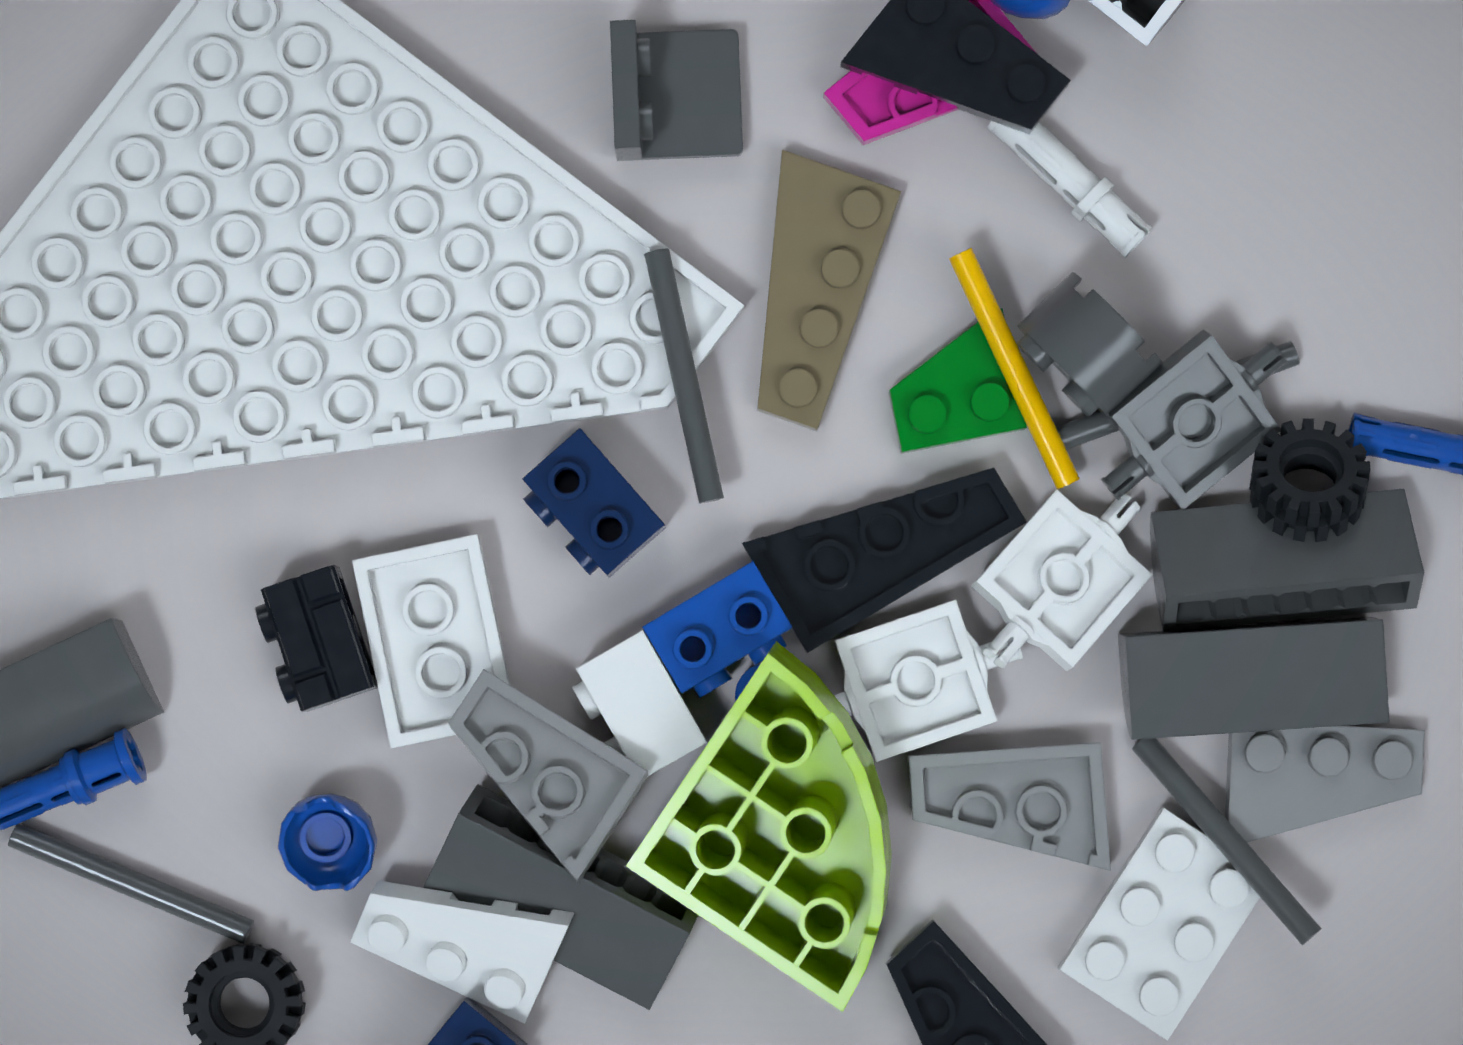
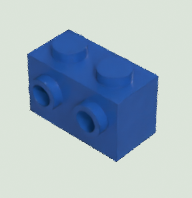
M753 561L642 626L680 692L683 694L694 688L699 698L733 679L727 667L749 655L753 664L756 665L764 660L776 641L784 648L787 647L781 635L793 628Z

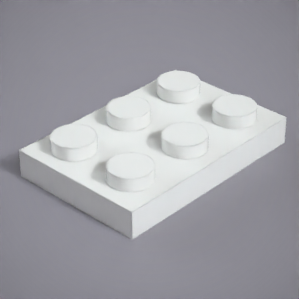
M474 534L352 560L390 748L393 749L455 736L456 734L450 728L448 722L483 669L510 685L479 535Z
M1160 808L1059 964L1058 969L1168 1041L1260 896L1206 835L1165 808Z

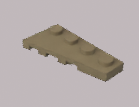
M782 150L757 411L817 431L901 191Z

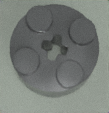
M1071 272L1017 325L1025 335L1017 342V345L1041 371L1044 372L1053 364L1070 381L1061 391L1086 416H1091L1098 409L1108 417L1109 413L1125 400L1163 362L1156 353L1145 361L1136 351L1145 342L1144 339L1094 289L1083 298L1074 289L1080 284L1082 278L1076 273Z

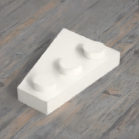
M378 881L369 895L350 943L525 1024L575 912L552 909L550 915L519 911L518 903L494 900L492 906L458 901L452 892Z

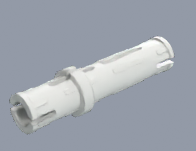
M993 121L987 126L989 131L993 132L1003 143L1005 142L1023 162L1063 197L1073 208L1071 215L1079 222L1085 219L1124 258L1153 229L1150 224H1147L1112 191L1115 185L1107 177L1101 180L1040 123L1037 124L1030 134Z

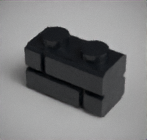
M336 565L327 566L260 589L265 604L256 606L255 611L266 642L278 641L285 664L276 667L275 671L287 704L298 701L301 712H308L378 688L376 675L340 567Z

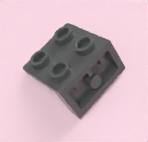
M636 20L610 21L614 145L617 161L740 156L743 152L738 32L734 29L637 33Z

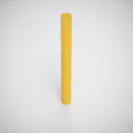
M972 247L948 258L1056 489L1063 488L1079 480L1080 477Z

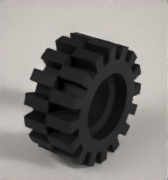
M1303 418L1300 430H1296L1291 420L1281 424L1280 435L1273 429L1265 434L1264 444L1258 443L1255 450L1249 490H1251L1250 502L1252 508L1258 507L1257 517L1261 522L1265 524L1274 518L1273 532L1283 536L1287 527L1295 529L1293 540L1301 542L1305 541L1306 531H1314L1315 541L1319 542L1327 540L1330 527L1338 537L1347 531L1348 522L1354 525L1360 518L1361 508L1364 509L1370 475V461H1365L1367 451L1361 443L1353 447L1355 435L1346 429L1339 437L1336 436V424L1325 421L1323 430L1314 429V419ZM1298 469H1312L1330 477L1334 485L1323 491H1304L1288 483L1285 480V475Z
M254 943L248 945L237 944L212 954L206 961L201 962L194 970L196 974L193 979L187 983L185 992H188V998L183 1003L184 1015L188 1014L191 1023L187 1025L191 1036L194 1034L198 1036L201 1040L199 1045L287 1044L288 1040L296 1034L301 1025L299 1021L305 1013L306 1005L302 1001V993L305 992L303 981H298L294 973L297 969L292 962L287 963L280 957L282 953L273 948L268 950L262 948V944ZM250 978L259 982L265 988L269 997V1010L265 1019L259 1025L251 1028L238 1027L230 1023L224 1016L221 1009V996L225 987L234 979Z

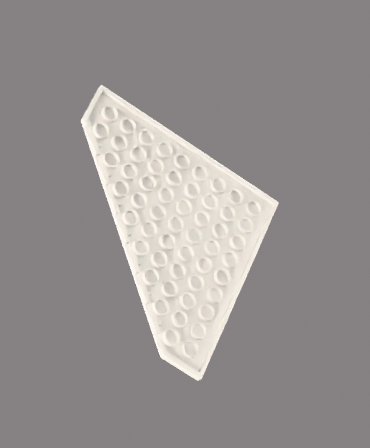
M181 0L0 232V499L668 409L676 397L644 256L647 252L668 247L341 0ZM669 249L695 369L697 371L742 312L744 305Z

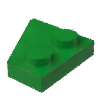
M978 322L888 392L901 454L1022 431L1027 428Z

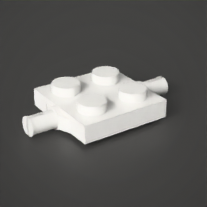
M1056 490L971 585L973 589L999 611L1004 622L1007 624L988 647H985L983 650L984 654L991 659L1008 642L1007 647L993 661L995 665L1005 668L1023 644L1028 642L1040 647L1067 672L1075 666L1153 575L1128 553L1123 541L1118 536L1141 510L1138 503L1134 501L1117 518V514L1131 499L1129 495L1124 494L1120 500L1115 499L1101 517L1098 518L1081 511L1062 493Z
M956 600L834 641L844 670V692L834 696L865 731L875 762L997 721L987 692V670L998 667L993 661L999 655L989 659L984 654V648L988 647L991 642L978 646V643L966 630ZM1006 642L1000 650L1005 649L1008 645V642ZM1021 649L1017 651L1008 663L1023 659Z

